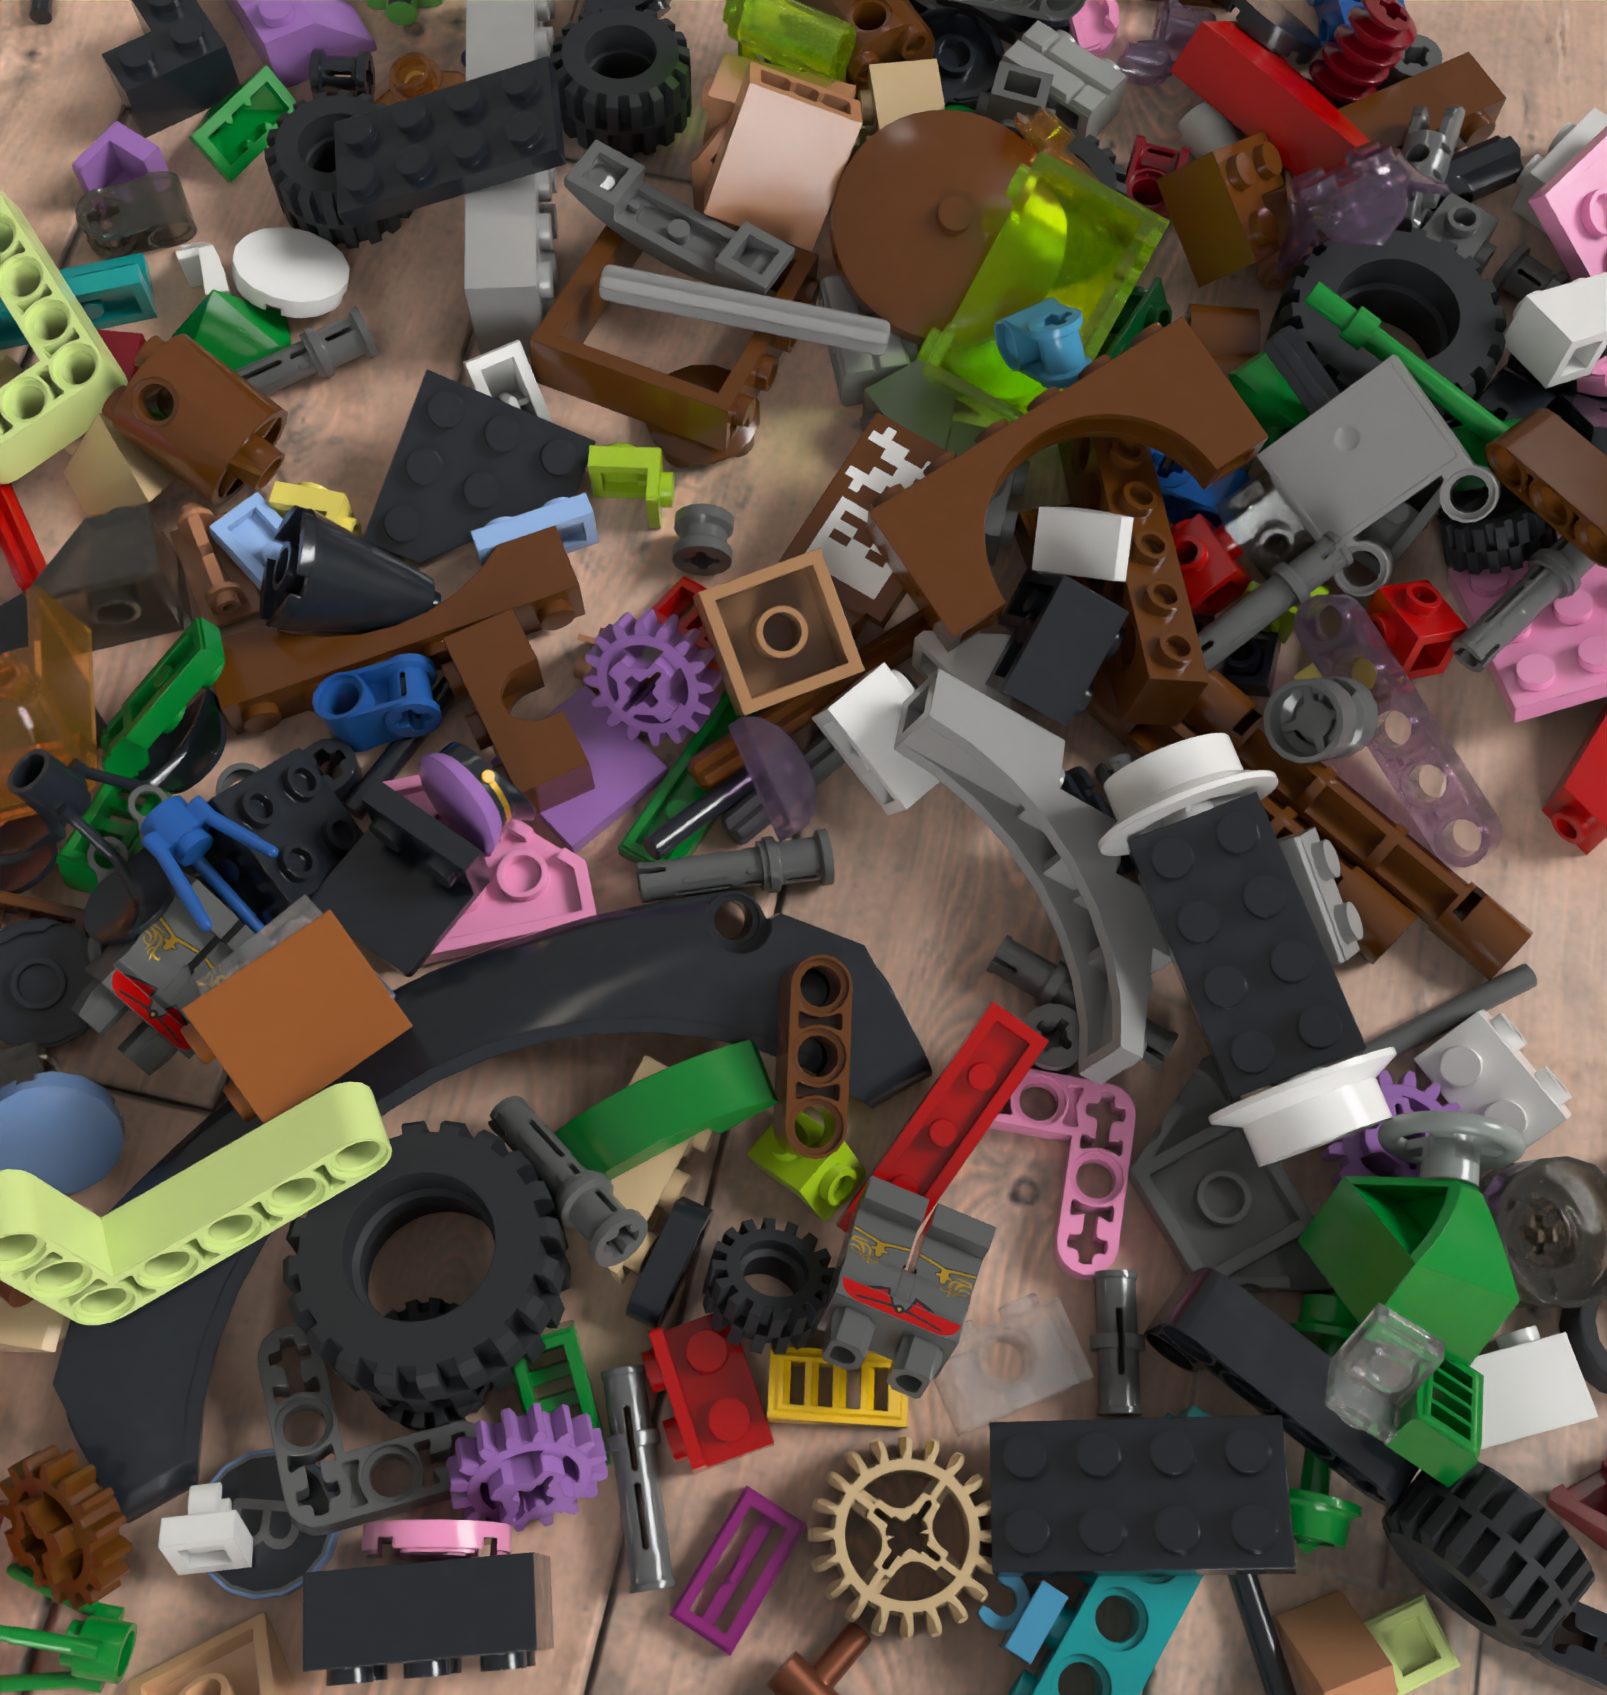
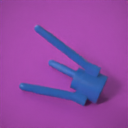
M181 796L170 797L158 804L147 815L141 825L140 832L145 836L141 840V844L157 859L199 929L205 932L209 931L212 928V922L176 860L183 866L192 865L244 924L263 941L269 940L271 936L269 930L205 859L204 855L214 841L213 837L208 833L210 826L270 859L277 857L278 848L216 812L201 796L193 798L189 804Z

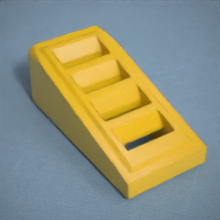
M770 1346L768 1423L908 1428V1396L893 1390L889 1384L887 1411L874 1410L875 1370L889 1372L892 1363L891 1359L876 1353L867 1352L866 1358L859 1368L861 1370L859 1409L846 1408L847 1370L824 1361L822 1358L823 1349L801 1347L796 1350L794 1347H788L785 1354L774 1355L772 1346ZM791 1367H805L804 1405L790 1404ZM819 1368L833 1369L832 1407L818 1406Z

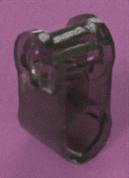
M170 171L150 172L135 180L102 189H93L80 198L75 209L76 220L82 231L86 234L87 242L92 251L100 258L106 260L144 253L158 248L175 247L188 242L197 234V226L180 178L176 173ZM103 204L105 210L100 212L97 205ZM107 222L112 223V227L104 229L103 224ZM115 239L118 246H112L110 240Z

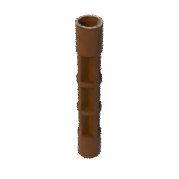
M1103 660L1091 682L1094 684V693L1085 711L1124 746L1128 744L1143 757L1168 745L1201 735L1184 720H1182L1179 726L1120 723L1107 662ZM1270 794L1261 800L1277 839L1309 829L1297 818L1299 816L1298 813L1290 806L1285 808ZM1336 852L1340 863V876L1334 878L1342 902H1351L1355 906L1363 927V938L1357 941L1360 948L1358 952L1371 964H1374L1410 927L1417 917L1358 865L1354 868Z
M1215 669L1207 673L1209 684L1183 720L1201 735L1211 733L1228 734L1243 770L1273 771L1279 783L1271 792L1272 795L1284 805L1290 806L1297 812L1299 820L1302 819L1309 826L1315 827L1321 836L1329 840L1334 847L1429 925V931L1485 978L1491 980L1521 949L1534 932L1472 881L1468 884L1411 837L1408 834L1410 830L1402 823L1398 825L1342 780L1339 777L1340 772L1333 766L1329 765L1327 767L1321 761L1295 763L1282 758L1270 746L1264 733L1263 715L1265 710Z

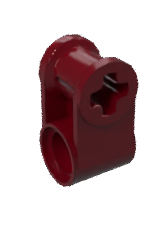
M1137 134L1125 175L1124 184L1127 185V195L1118 229L1119 237L1125 242L1134 246L1144 247L1153 245L1161 239L1169 218V212L1156 179L1186 165L1191 147L1183 146L1180 150L1147 143L1146 136Z

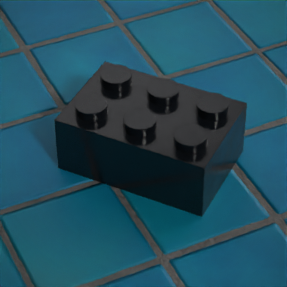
M529 1552L303 1573V1672L326 1670V1686L387 1680L388 1664L403 1663L404 1679L462 1673L461 1657L480 1656V1672L536 1666V1650L554 1648L550 1556Z

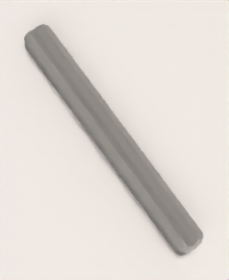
M612 264L604 267L599 282L600 297L605 301L876 356L884 355L888 346L890 323L884 319Z

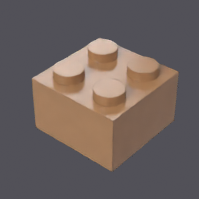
M821 548L714 586L692 596L711 649H714L716 653L714 657L722 673V679L736 715H748L865 671Z

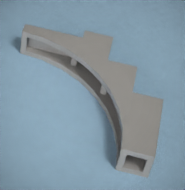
M938 668L903 702L894 750L934 775L968 804L1007 847L1034 887L1058 936L1072 980L1079 1023L1078 1074L1101 1085L1123 1070L1133 1067L1143 1058L1148 1042V1036L1145 1032L1148 999L1153 987L1150 975L1157 970L1166 968L1172 960L1142 887L1117 874L1121 863V856H1105L1099 850V840L1117 820L1060 789L1065 778V771L1062 769L1065 740Z

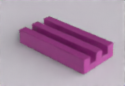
M746 1485L669 1615L731 1656L807 1524ZM753 1507L763 1515L701 1618L690 1609L750 1508ZM776 1522L787 1529L725 1634L716 1628L715 1624Z

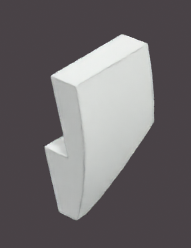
M197 241L181 245L182 249H178L176 254L191 288L204 286L206 296L213 289L235 296L220 258L212 244Z

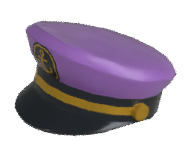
M452 742L438 753H428L421 756L419 775L422 787L433 807L451 830L483 852L484 857L491 856L500 839L501 828L512 819L527 821L535 819L536 810L529 799L514 785L496 773L482 757L468 746L459 742Z

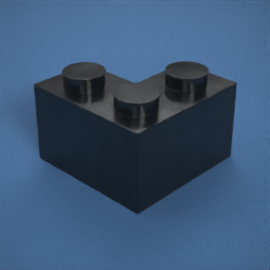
M130 0L144 35L101 54L121 101L145 138L211 108L240 85L225 42L197 0Z
M1026 569L998 622L999 625L1013 633L985 685L1049 720L1068 726L1072 717H1078L1088 706L1094 693V684L1091 682L1103 660L1107 661L1112 658L1119 649L1125 635V628L1122 625L1129 611L1066 575Z

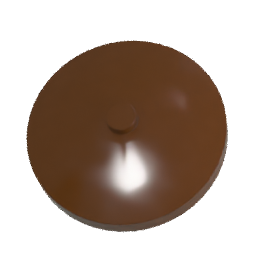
M929 110L905 116L884 126L862 144L853 155L844 170L833 201L830 218V240L835 265L840 278L850 296L867 316L887 320L890 323V333L909 342L934 348L953 349L975 346L995 339L994 324L997 320L1042 300L1052 284L1060 265L1065 240V221L1060 195L1049 170L1038 154L1015 132L996 121L978 114L959 110Z

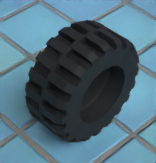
M1396 224L1375 225L1373 231L1366 232L1364 226L1343 231L1339 240L1335 236L1329 237L1315 245L1312 253L1300 259L1294 267L1290 279L1286 282L1266 341L1284 327L1289 325L1295 327L1341 393L1382 363L1378 358L1360 349L1358 351L1338 337L1341 330L1304 302L1309 292L1320 281L1358 310L1361 306H1364L1382 320L1381 322L1393 325L1407 333L1422 349L1427 359L1424 360L1425 363L1473 400L1477 401L1503 356L1506 344L1503 333L1507 324L1502 305H1496L1500 299L1491 279L1483 280L1481 278L1483 269L1471 255L1464 259L1456 252L1458 249L1456 244L1444 237L1440 242L1426 237L1428 232L1426 230L1411 227L1408 232L1396 230ZM1429 399L1449 428L1463 425Z
M424 1120L403 1123L401 1126L402 1135L389 1139L392 1154L384 1167L309 1210L306 1218L297 1217L291 1221L286 1241L296 1252V1255H289L283 1260V1282L293 1293L287 1303L295 1323L306 1334L305 1340L335 1374L356 1392L362 1389L374 1402L391 1408H395L400 1401H406L414 1412H436L439 1407V1400L448 1398L452 1400L458 1409L477 1403L478 1395L476 1389L491 1381L498 1392L517 1380L510 1369L522 1357L529 1363L534 1364L545 1350L546 1345L541 1338V1334L545 1327L557 1329L565 1310L560 1293L570 1288L571 1267L565 1253L569 1246L563 1225L555 1214L556 1208L544 1181H539L533 1165L519 1150L508 1152L503 1139L487 1130L478 1132L475 1139H472L465 1123L445 1120L441 1123L439 1132H430ZM439 1212H457L470 1215L483 1221L488 1226L495 1242L492 1263L478 1289L460 1306L442 1316L415 1322L386 1318L373 1307L368 1297V1282L372 1265L385 1242L402 1226L419 1217Z

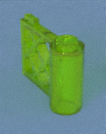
M796 0L726 1L723 11V22L728 24V36L738 42V56L760 61L756 56L758 54L769 59L773 65L813 74L832 83L836 81L846 83V67L851 58L856 39V27L853 24Z

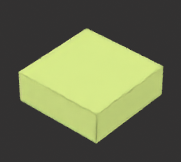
M1424 1594L1415 1595L1363 1621L1393 1664L1397 1695H1403L1460 1667Z

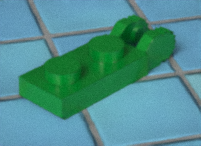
M202 617L199 619L195 618L123 702L121 709L109 721L107 729H103V734L100 735V749H103L102 770L132 779L134 776H138V771H143L150 763L148 748L162 732L168 734L177 727L185 713L186 704L200 688L207 689L215 683L225 664L220 630L217 626Z

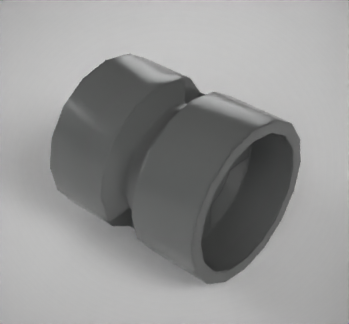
M1346 676L1291 680L1278 687L1269 698L1263 715L1264 733L1270 746L1282 758L1295 763H1314L1349 757L1363 750L1373 739L1378 725V707L1369 689L1360 681Z

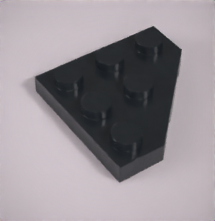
M427 369L364 532L363 539L377 547L415 562L422 563L473 541L470 531L484 527L493 519L503 516L514 517L541 508L552 499L576 496L588 464L589 445H595L596 441Z

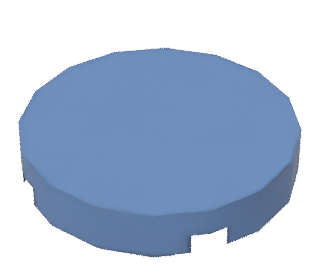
M51 1071L34 1074V1080L24 1081L16 1085L17 1080L0 1089V1170L15 1169L26 1171L59 1192L69 1194L80 1192L103 1180L118 1163L124 1143L125 1124L122 1114L120 1116V1112L114 1106L115 1099L104 1087L81 1075Z

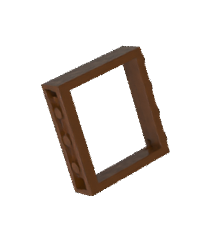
M606 225L530 338L531 367L536 382L726 452L740 427L743 428V426L749 428L756 409L758 394L761 390L768 392L771 389L778 372L781 354L783 351L791 353L797 343V339L755 331L719 393L583 344L610 303V301L603 300L599 293V282L604 267L612 264L632 268L643 252ZM789 244L795 248V255L770 290L777 292L775 298L816 306V299L819 295V282H821L817 280L819 254Z

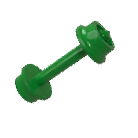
M1337 1293L1333 1295L1308 1294L1303 1296L1298 1320L1296 1323L1289 1324L1344 1368H1346L1347 1354L1375 1356L1382 1354L1383 1351L1382 1341L1377 1339L1374 1334L1364 1331ZM1306 1448L1304 1451L1299 1489L1289 1488L1293 1540L1296 1541V1544L1305 1555L1317 1549L1318 1546L1346 1549L1351 1522L1356 1518H1362L1363 1508L1350 1501L1329 1496L1332 1469Z

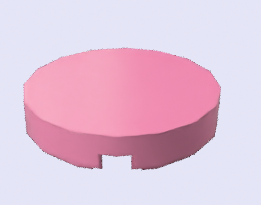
M440 1519L370 1522L363 1525L361 1552L365 1553L366 1557L382 1558V1545L389 1544L392 1545V1556H399L400 1560L440 1561L479 1557V1549H483L484 1545H491L490 1556L507 1555L511 1553L512 1526L505 1523Z

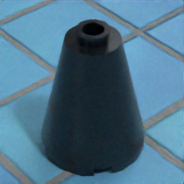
M295 505L286 513L274 537L275 540L285 542L278 554L277 560L267 558L260 591L261 619L268 620L265 624L266 626L277 630L365 634L396 626L428 612L441 603V594L435 591V583L432 577L313 509H306Z

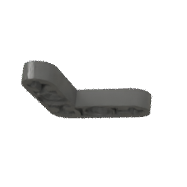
M286 1325L273 1330L262 1341L258 1350V1368L284 1501L290 1520L296 1528L312 1536L327 1535L451 1499L447 1465L433 1468V1478L436 1484L424 1487L423 1463L418 1452L430 1449V1464L447 1460V1457H450L452 1453V1444L455 1443L458 1437L476 1438L474 1423L469 1421L453 1422L442 1427L431 1428L344 1453L326 1364L305 1340L306 1334L298 1325ZM296 1346L299 1356L311 1355V1357L300 1362L305 1392L290 1395L285 1369L283 1366L271 1367V1365L282 1361V1349ZM316 1386H319L321 1389L320 1392H308ZM276 1397H287L279 1403L275 1401ZM310 1410L324 1418L326 1429L323 1436L316 1443L310 1446L299 1447L292 1445L286 1440L284 1428L287 1421L294 1414ZM330 1454L335 1456L334 1461H320ZM397 1459L403 1461L410 1467L413 1474L410 1486L397 1496L386 1497L378 1494L370 1483L373 1470L379 1463L386 1460ZM319 1461L325 1489L329 1492L339 1490L340 1495L329 1500L328 1513L315 1516L311 1505L298 1506V1501L305 1500L310 1494L305 1465H311ZM290 1465H304L292 1473L289 1472Z

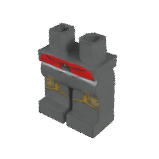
M186 873L184 875L210 918L212 928L207 932L200 930L176 892L168 910L155 924L145 932L136 934L134 939L129 942L108 946L102 956L97 955L84 969L94 979L84 988L70 1008L102 1036L129 1009L137 1015L142 1022L117 1049L149 1076L168 1062L177 1051L188 1059L195 1054L180 1031L191 1023L182 1009L271 949L246 924L238 921L239 918L200 881Z
M871 1175L852 1212L827 1294L826 1305L822 1310L817 1329L825 1332L822 1358L824 1361L845 1370H859L868 1350L891 1359L892 1363L886 1382L893 1390L917 1399L921 1398L932 1378H937L959 1343L971 1295L982 1261L990 1249L996 1227L937 1203L917 1239L907 1271L905 1267L930 1199Z

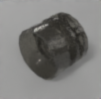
M1569 1156L1522 1161L1501 1168L1480 1170L1479 1191L1485 1199L1501 1238L1518 1293L1519 1303L1515 1308H1573L1596 1305L1607 1298V1174L1595 1164ZM1518 1231H1524L1525 1239L1519 1238Z

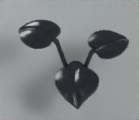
M207 688L186 708L180 723L173 731L168 734L162 732L148 748L150 763L143 771H138V776H136L138 780L88 767L78 758H74L67 766L43 748L34 749L20 758L9 774L7 786L10 792L23 800L28 806L0 827V890L21 894L37 885L46 877L57 861V843L65 838V827L69 823L104 855L117 871L103 879L93 890L83 912V923L89 936L107 946L119 945L133 940L136 934L145 932L155 924L168 910L174 900L176 891L157 859L145 847L127 863L126 859L81 817L89 808L92 800V795L88 791L85 779L130 791L145 784L155 785L159 788L163 787L170 794H179L187 791L210 773L218 763L225 748L226 728L217 695Z

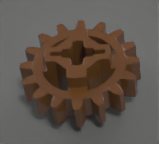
M51 1445L42 1451L39 1450L8 1468L10 1477L0 1482V1488L8 1498V1500L0 1504V1512L11 1520L12 1525L4 1534L14 1558H17L18 1564L20 1566L29 1565L33 1569L34 1585L37 1589L43 1586L50 1587L53 1601L59 1605L68 1599L73 1610H78L87 1603L91 1606L122 1585L120 1579L129 1574L131 1569L122 1556L132 1550V1543L119 1532L118 1527L126 1523L127 1520L125 1515L121 1513V1508L116 1498L113 1497L114 1491L111 1486L100 1489L95 1482L96 1467L91 1463L82 1469L79 1468L76 1451L69 1449L61 1454L56 1445Z

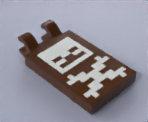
M878 412L778 561L780 563L821 548L854 642L868 620L884 629L907 594L866 533L868 512L872 510L871 503L882 492L894 485L902 484L906 489L925 477L923 475L924 469L935 459L948 452Z

